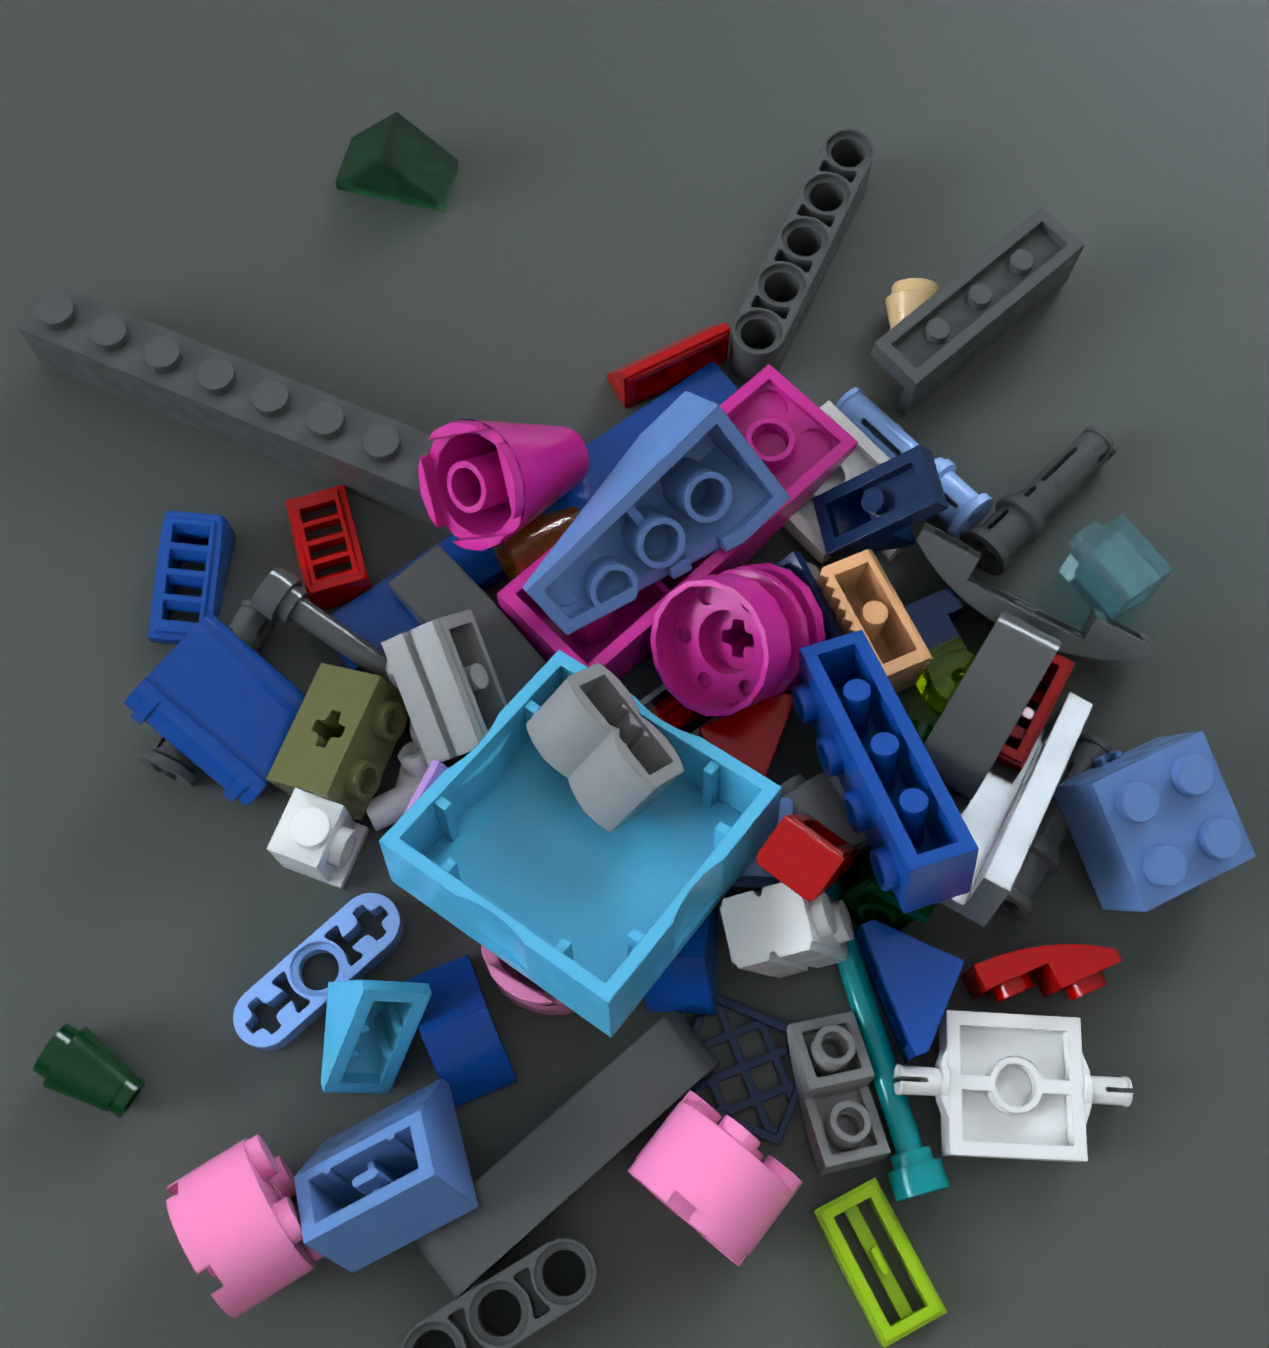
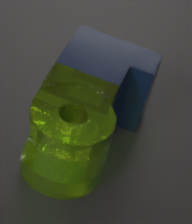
M950 586L904 606L933 657L929 661L930 664L926 666L927 668L923 670L924 673L920 675L921 678L917 680L916 686L929 708L939 716H941L976 657L967 652L965 644L953 625L963 606Z

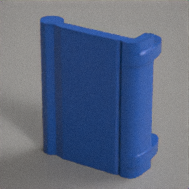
M209 612L141 681L123 704L133 711L130 718L137 724L142 725L146 722L225 789L222 792L225 798L230 802L237 799L244 806H247L269 783L266 778L306 695Z

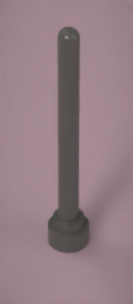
M277 566L266 576L252 598L251 608L272 622L278 619L286 624L292 621L296 622L368 673L380 675L392 685L386 672L387 657L385 653L308 600L309 593L301 588L303 584L301 579L282 566Z

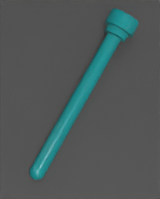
M837 879L825 891L827 895L838 901L837 899L841 891L839 880ZM853 927L854 939L846 942L849 952L847 953L846 961L839 962L837 965L851 1011L854 1012L875 1074L873 1082L896 1155L890 1157L894 1171L887 1173L895 1201L899 1202L951 1186L942 1158L934 1159L931 1147H923L907 1095L895 1094L893 1083L902 1081V1079H893L897 1063Z

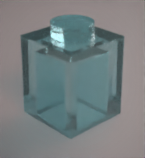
M1122 513L1103 527L1098 521H1093L1080 530L1068 542L1067 545L1072 551L1059 571L1092 609L1095 608L1117 620L1154 594L1173 568Z

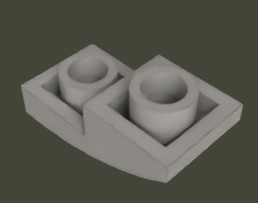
M850 1011L789 1024L786 1031L792 1069L804 1124L819 1176L884 1161L891 1151L868 1086L875 1077L854 1012Z

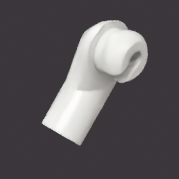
M413 741L404 745L399 751L398 759L401 762V768L395 788L373 797L368 805L366 812L376 832L396 823L401 818L429 767L423 751Z

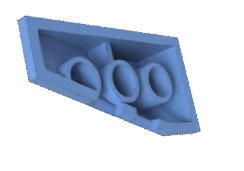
M685 391L639 435L522 588L566 635H569L634 601L640 590L667 576L676 579L693 570L691 564L719 549L727 552L746 542L791 497L723 409L714 402Z

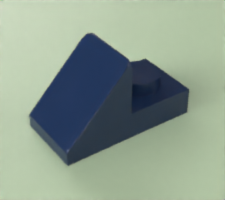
M921 445L812 498L826 554L831 557L853 555L867 549H872L875 552L909 547L916 543L912 525L948 509L932 451Z

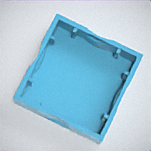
M558 650L500 711L495 722L480 743L464 758L447 768L379 840V844L391 881L612 1038L754 859L777 827L782 787L702 737L687 733L662 721L632 695L641 717L654 725L673 746L681 760L684 772L638 816L612 832L605 830L583 811L570 788L568 778L555 770L541 757L526 728V723L568 676L587 668V666Z

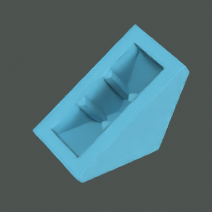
M378 980L328 982L321 1072L323 1093H390L432 992L429 983Z

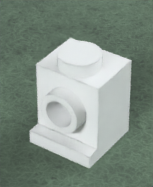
M295 787L267 850L283 867L343 889L369 829L364 825L356 823L344 805Z

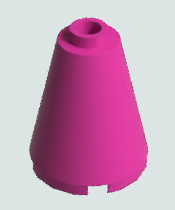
M472 419L456 420L434 430L428 440L434 439L430 447L429 454L420 457L418 466L420 495L428 515L436 527L446 526L459 538L452 541L463 549L483 551L507 542L582 482L588 472L589 455L586 445L579 434L565 426Z

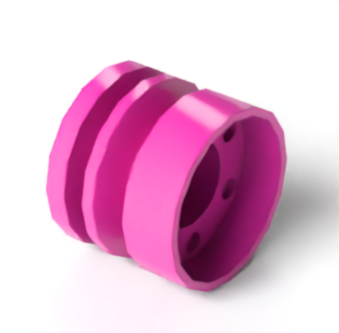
M771 563L744 565L736 569L725 570L720 574H712L689 580L667 593L654 614L650 642L653 663L666 690L685 708L709 717L731 716L775 695L790 691L792 686L798 685L799 648L823 642L826 637L822 611L811 589L792 571Z

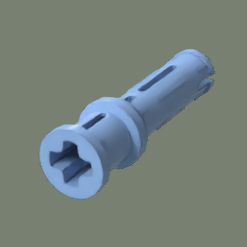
M854 387L846 392L835 405L890 459L919 445L899 424L895 423L864 395V392L858 387ZM873 426H874L882 435H880V434L873 428ZM884 437H886L895 447H893ZM943 457L934 458L948 509L936 515L949 526L948 534L961 539L966 530L977 526L991 509L994 501L987 493L977 494L955 473L956 465L950 459H944Z

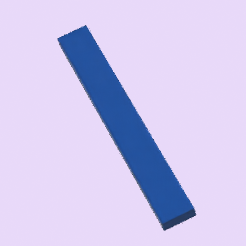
M713 360L588 443L586 448L589 455V467L583 481L507 542L483 551L469 550L453 543L452 541L459 538L452 534L439 542L438 545L483 591L487 590L558 542L639 435L681 394L688 391L720 406L739 389ZM432 548L331 614V616L384 652L381 642L420 626L387 584ZM336 651L348 669L366 672Z

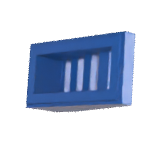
M165 511L159 540L148 639L151 642L177 645L198 624L197 622L170 620L171 611L200 613L199 622L209 612L216 618H219L236 536L225 517L214 514ZM182 562L206 564L205 571L181 569ZM176 588L202 589V597L175 594Z

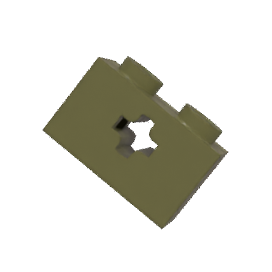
M321 663L266 780L290 796L296 787L344 805L352 818L362 821L372 797L379 788L381 776L398 738L406 728L409 715L400 692L380 675Z

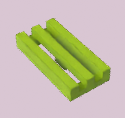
M875 1177L811 1211L881 1347L886 1348L947 1313ZM868 1199L924 1305L915 1312L912 1311L857 1204ZM844 1213L899 1318V1321L892 1325H889L834 1219L835 1216Z

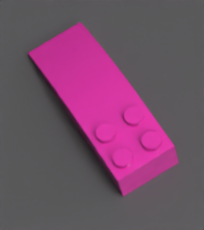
M768 364L720 405L791 497L746 542L727 552L719 549L691 564L693 570L676 579L667 576L640 590L634 601L569 635H566L522 588L553 548L551 547L497 593L499 609L546 663L558 650H561L587 667L596 663L603 665L620 680L652 652L650 636L654 614L667 593L686 581L707 575L720 574L725 570L744 566L856 449L858 441Z

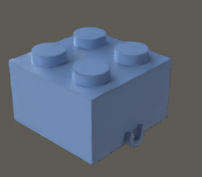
M1203 731L1157 737L1123 754L1121 750L1103 754L1093 760L1095 767L1059 783L1054 792L1103 910L1147 912L1256 857Z

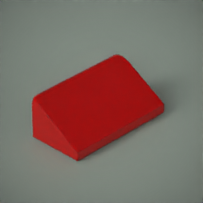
M724 322L700 329L607 373V380L623 407L630 408L676 386L713 360L718 366L725 363L728 355L730 328Z

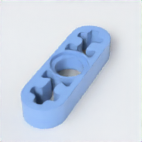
M364 893L350 900L241 996L233 1014L234 1027L239 1037L247 1044L263 1051L279 1050L291 1043L326 1011L328 987L323 990H312L307 988L303 982L302 971L307 960L319 953L331 954L335 956L339 965L338 976L334 982L361 980L393 952L402 940L404 921L394 903L386 896L378 893ZM368 911L372 916L377 917L386 912L388 915L382 921V926L386 931L385 935L376 941L368 934L353 945L352 948L362 957L352 965L349 956L344 950L331 940L338 933H341L348 943L351 942L363 929L358 921L363 913ZM288 978L293 990L309 1001V1005L301 1011L296 1003L290 1001L276 1016L281 1027L272 1034L263 1028L254 1032L252 1028L259 1021L255 1009L262 1003L271 1008L282 1003L289 994L280 989L279 986Z

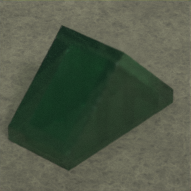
M395 112L351 138L335 184L338 190L444 212L459 169V162L457 158L400 113Z

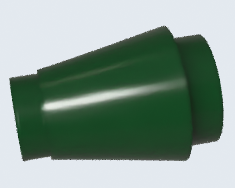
M69 1023L65 1024L52 1037L33 1067V1072L45 1079L43 1087L103 1111H110L119 1118L131 1107L145 1085V1081L136 1076L135 1072L88 1027L78 1030Z

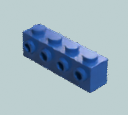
M863 630L799 648L798 685L791 687V696L796 714L803 725L811 723L818 736L816 739V749L825 774L829 778L837 776L845 792L842 794L843 807L852 830L855 833L864 831L871 845L870 863L880 888L884 892L893 891L903 914L969 893L979 848Z

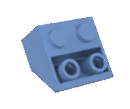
M443 1078L323 1141L294 1176L304 1244L351 1273L479 1207L450 1085Z

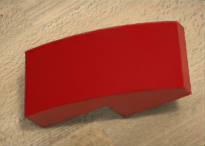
M1086 944L1044 945L995 956L973 965L960 976L972 1000L990 992L993 993L997 1003L1007 1000L1035 986L1030 977V974H1032L1044 998L1065 990L1070 1001H1073L1106 986L1108 983L1102 972L1122 962V959L1116 948Z

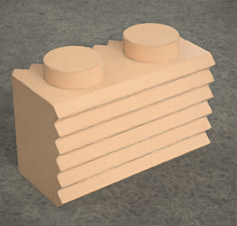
M867 549L822 567L817 584L844 634L863 630L896 693L916 684L917 680L921 678L920 675L924 673L923 670L927 668L926 666L930 664L929 661L933 657L873 550ZM824 625V630H826L825 635L830 636L829 632L827 631Z

